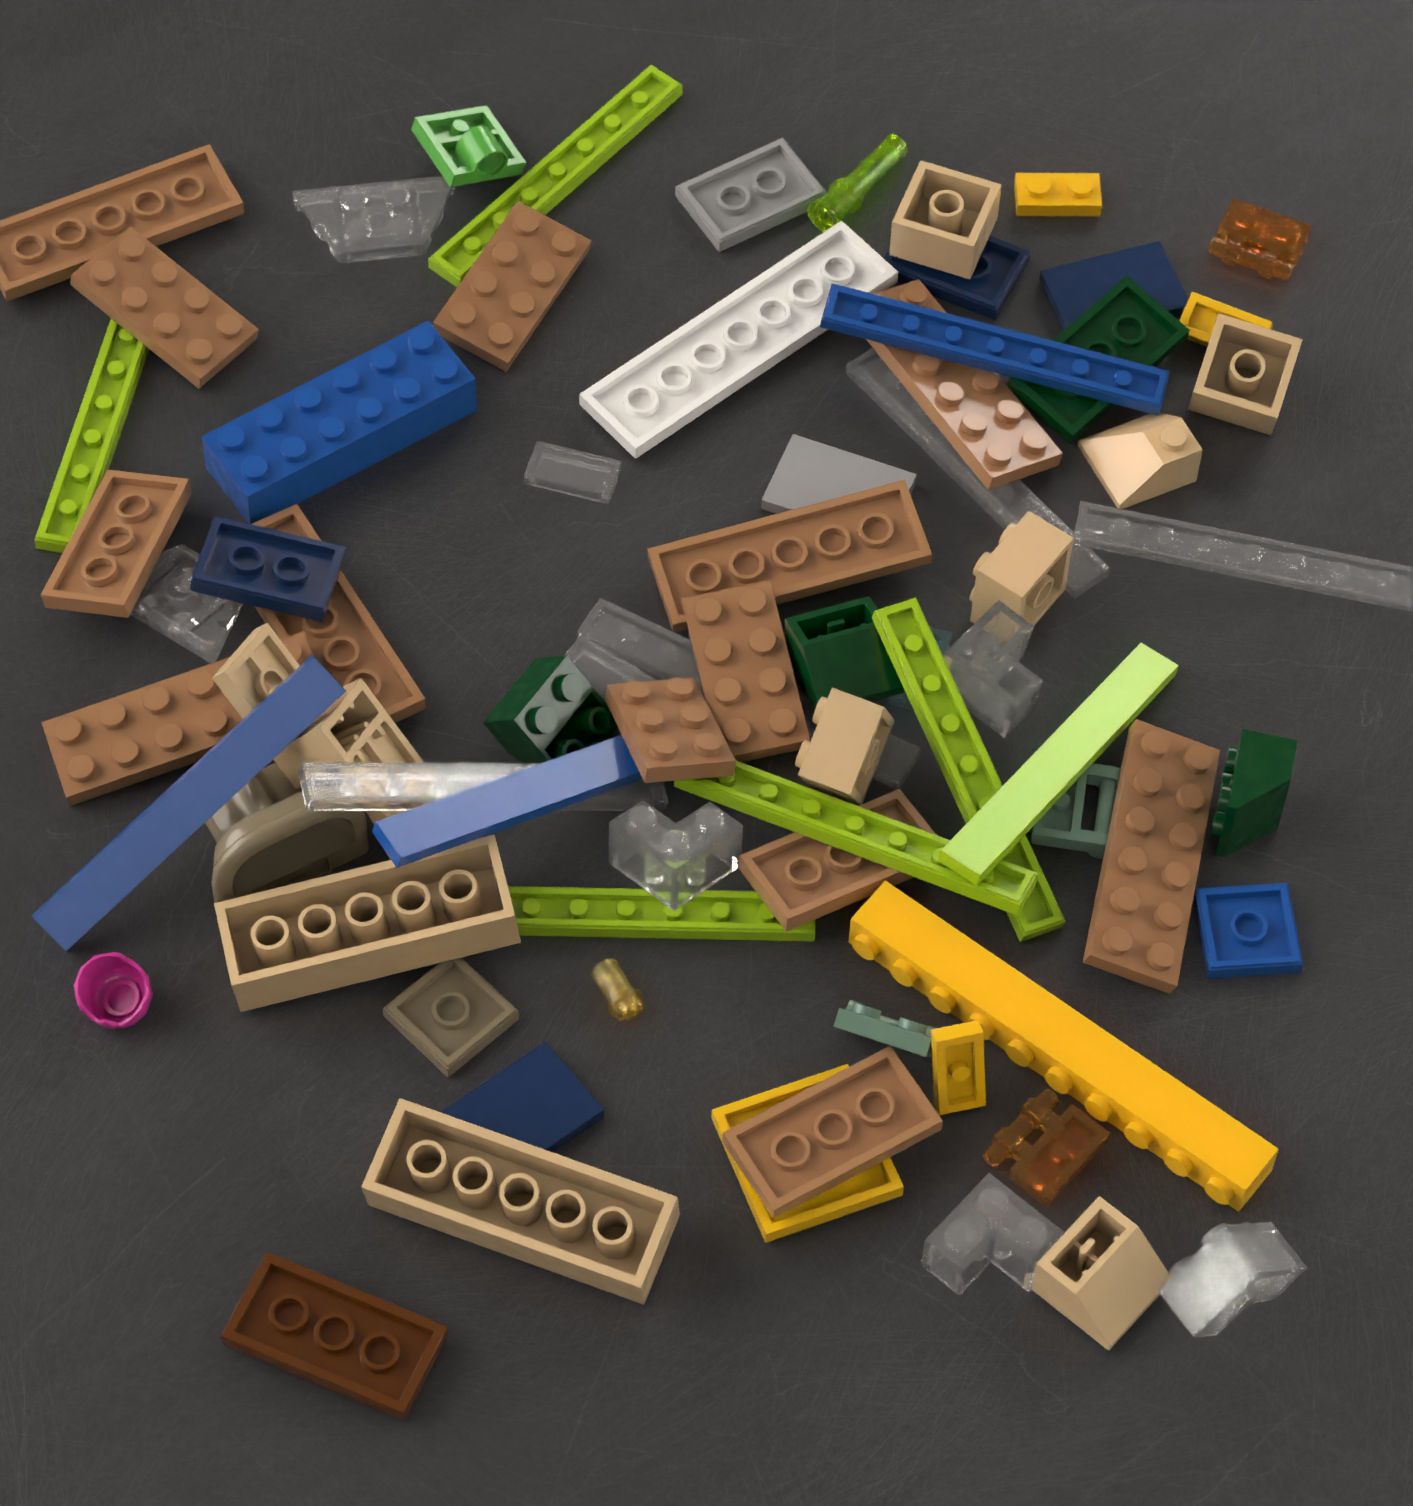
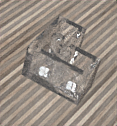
M998 600L944 653L943 657L968 711L1005 738L1032 711L1044 681L1018 662L1024 655L1035 627Z
M642 800L609 822V864L675 911L738 869L739 855L742 854L743 825L711 802L706 803L675 823Z
M988 1173L925 1239L921 1266L960 1296L990 1263H993L1030 1293L1036 1263L1065 1232Z
M1247 1221L1234 1225L1222 1223L1204 1235L1201 1240L1204 1246L1193 1256L1183 1258L1170 1269L1168 1274L1171 1278L1158 1291L1193 1337L1218 1335L1251 1302L1275 1300L1307 1267L1272 1222L1250 1223Z

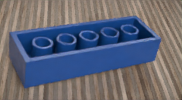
M428 320L201 436L206 469L248 524H253L292 505L301 503L477 411L475 377Z

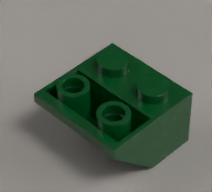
M870 596L785 618V641L793 673L815 708L822 696L828 698L832 688L870 702L905 693L872 620V615L878 608Z
M567 655L535 658L483 721L484 725L509 755L529 767L606 741L617 727L607 703Z
M1242 729L1238 747L1229 745L1218 792V804L1210 836L1219 837L1216 856L1226 857L1278 828L1292 778L1298 740Z

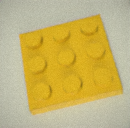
M848 1064L712 1109L711 1119L721 1142L723 1132L848 1068ZM723 1144L765 1243L903 1196L904 1186L891 1157L773 1219Z

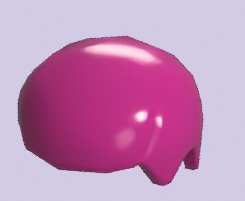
M118 952L94 955L80 968L74 983L76 1001L80 1010L91 1021L111 1030L117 1028L123 1030L134 1026L147 1014L153 997L149 975L145 973L138 963Z

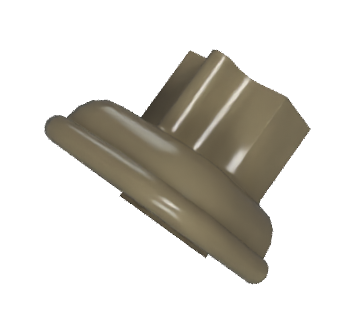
M276 763L263 768L205 822L217 842L214 851L211 880L214 903L327 876L332 873V869L364 855L369 850L366 814L358 801L326 788L304 790L301 786L295 789Z

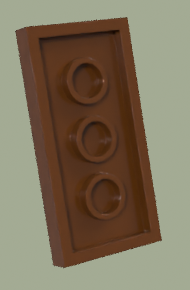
M266 1252L223 1330L221 1340L223 1345L405 1421L448 1337V1327L270 1252Z

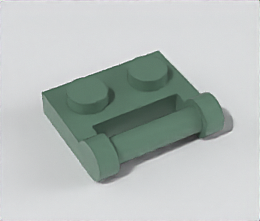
M1093 763L1033 826L1031 844L1083 851L1094 858L1103 859L1121 769ZM1086 784L1096 785L1099 789L1094 831L1080 829Z
M853 1000L849 1001L846 1009L839 1008L833 1027L924 1057H932L931 1030L937 1029L936 1027L927 1026L902 1017L896 1020L881 1015V1010Z

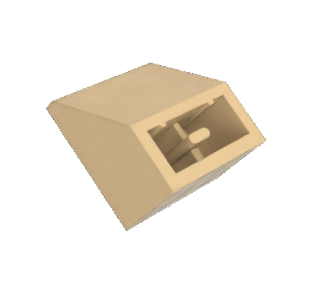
M1099 1196L1036 1263L1031 1290L1109 1351L1171 1283L1172 1278L1139 1226Z

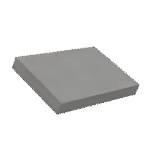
M783 137L675 186L676 198L718 252L827 203V192Z
M793 434L763 495L761 509L778 514L904 479L911 495L916 484L917 474Z

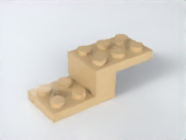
M266 623L253 630L212 679L242 719H244L300 665L270 625ZM362 678L343 686L346 692L273 759L295 789L335 771L346 788L361 804L374 825L376 821L430 803L442 788L441 784ZM264 680L267 681L271 688L269 692L265 688ZM386 772L389 774L391 778L390 784L387 780Z

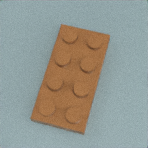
M517 201L432 324L442 338L507 372L589 252L592 241Z
M131 226L71 274L70 285L198 389L257 340L259 329Z
M107 470L41 593L44 607L128 618L193 493L190 480L187 478Z
M767 580L681 598L703 696L735 760L745 762L797 751L804 740L810 741L771 581Z
M900 789L859 805L862 808L935 834ZM796 832L741 854L738 861L739 870L786 932L873 895L885 880L895 886L914 878L913 876Z
M890 1045L723 1132L722 1142L774 1219L942 1130L943 1120Z

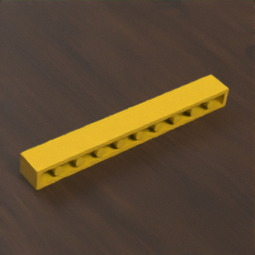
M886 880L851 918L848 942L861 957L869 961L875 960L888 969L897 982L906 987L912 986L928 997L931 1004L939 1011L951 1013L964 1023L978 1020L984 1032V1040L989 1039L1005 1050L1008 1057L1017 1065L1022 1067L1028 1066L1043 1076L1047 1084L1056 1092L1069 1094L1082 1103L1087 1112L1095 1119L1103 1122L1108 1121L1124 1132L1125 1137L1134 1146L1140 1149L1147 1148L1163 1159L1166 1166L1173 1173L1181 1177L1187 1176L1204 1188L1207 1195L1215 1202L1222 1205L1228 1204L1239 1212L1271 1173L1279 1150L1277 1147Z

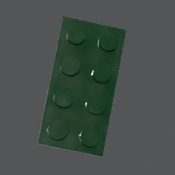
M1126 275L1053 341L1156 367L1188 338L1190 330ZM1013 377L1009 379L1007 385L1021 401L1070 444L1114 405Z

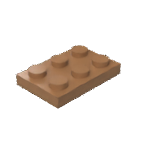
M676 677L670 680L629 681L626 683L607 684L605 701L644 783L734 776L736 760L694 678Z

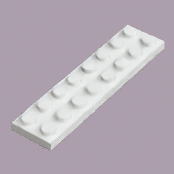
M840 221L580 393L579 405L636 459L828 330L821 328L820 324L832 283L874 294L895 285L898 282V271L843 221Z

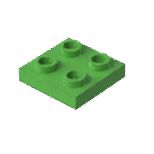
M487 105L415 117L411 130L449 187L522 175L526 161Z

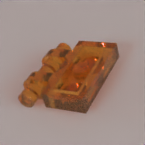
M1233 198L1218 227L1217 237L1212 238L1207 253L1222 258V263L1235 267L1237 263L1257 270L1258 276L1269 280L1274 276L1288 281L1293 266L1297 265L1308 242L1312 225Z
M1044 1089L1036 1099L1029 1098L1020 1107V1116L1008 1128L1001 1127L991 1138L992 1145L983 1153L984 1160L994 1168H997L1006 1158L1015 1159L1017 1162L1010 1169L1009 1178L1046 1207L1107 1144L1110 1132L1073 1104L1061 1116H1058L1052 1109L1059 1103V1098L1050 1089ZM1034 1128L1043 1130L1045 1133L1033 1145L1024 1140Z

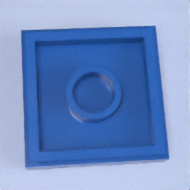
M1288 883L1195 888L1193 900L1207 979L1301 973L1303 961Z

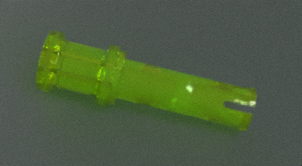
M889 134L847 177L835 179L829 185V192L821 199H815L808 205L807 212L811 222L818 229L825 232L839 223L848 213L856 212L862 206L863 196L907 154L906 143L899 136ZM877 163H879L869 174H867ZM826 213L830 215L828 218H824Z

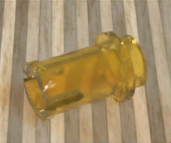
M612 958L597 964L590 976L607 999L610 1015L618 1017L620 1021H628L639 1015L644 1008L642 1003L644 996L639 989L631 986L618 961Z

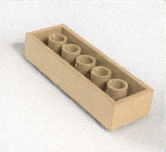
M495 834L478 838L396 868L392 860L214 903L230 983L240 1012L521 943Z
M401 1098L398 1100L361 1186L369 1206L643 1305L646 1302L680 1216L677 1196Z

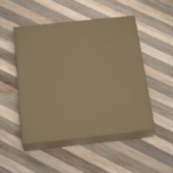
M461 957L435 965L383 1008V1016L449 1078L518 1021L519 1011Z

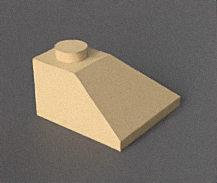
M1159 413V416L1148 414L1078 440L1079 449L1118 510L1196 482L1203 449L1182 417Z

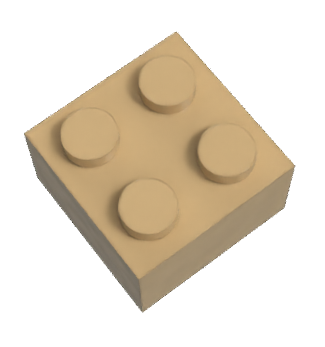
M920 160L892 221L889 255L971 279L998 218L1001 184Z
M1218 313L1187 410L1271 435L1278 419L1303 339Z
M1030 511L1017 524L1014 522L1010 523L1002 533L999 545L992 553L985 552L974 567L973 575L976 576V580L969 598L973 602L970 621L1015 648L1065 590L1074 538Z
M832 688L828 698L822 696L815 708L812 722L817 724L811 742L804 740L797 754L795 766L800 768L798 776L809 787L859 806L863 804L895 720L885 707Z

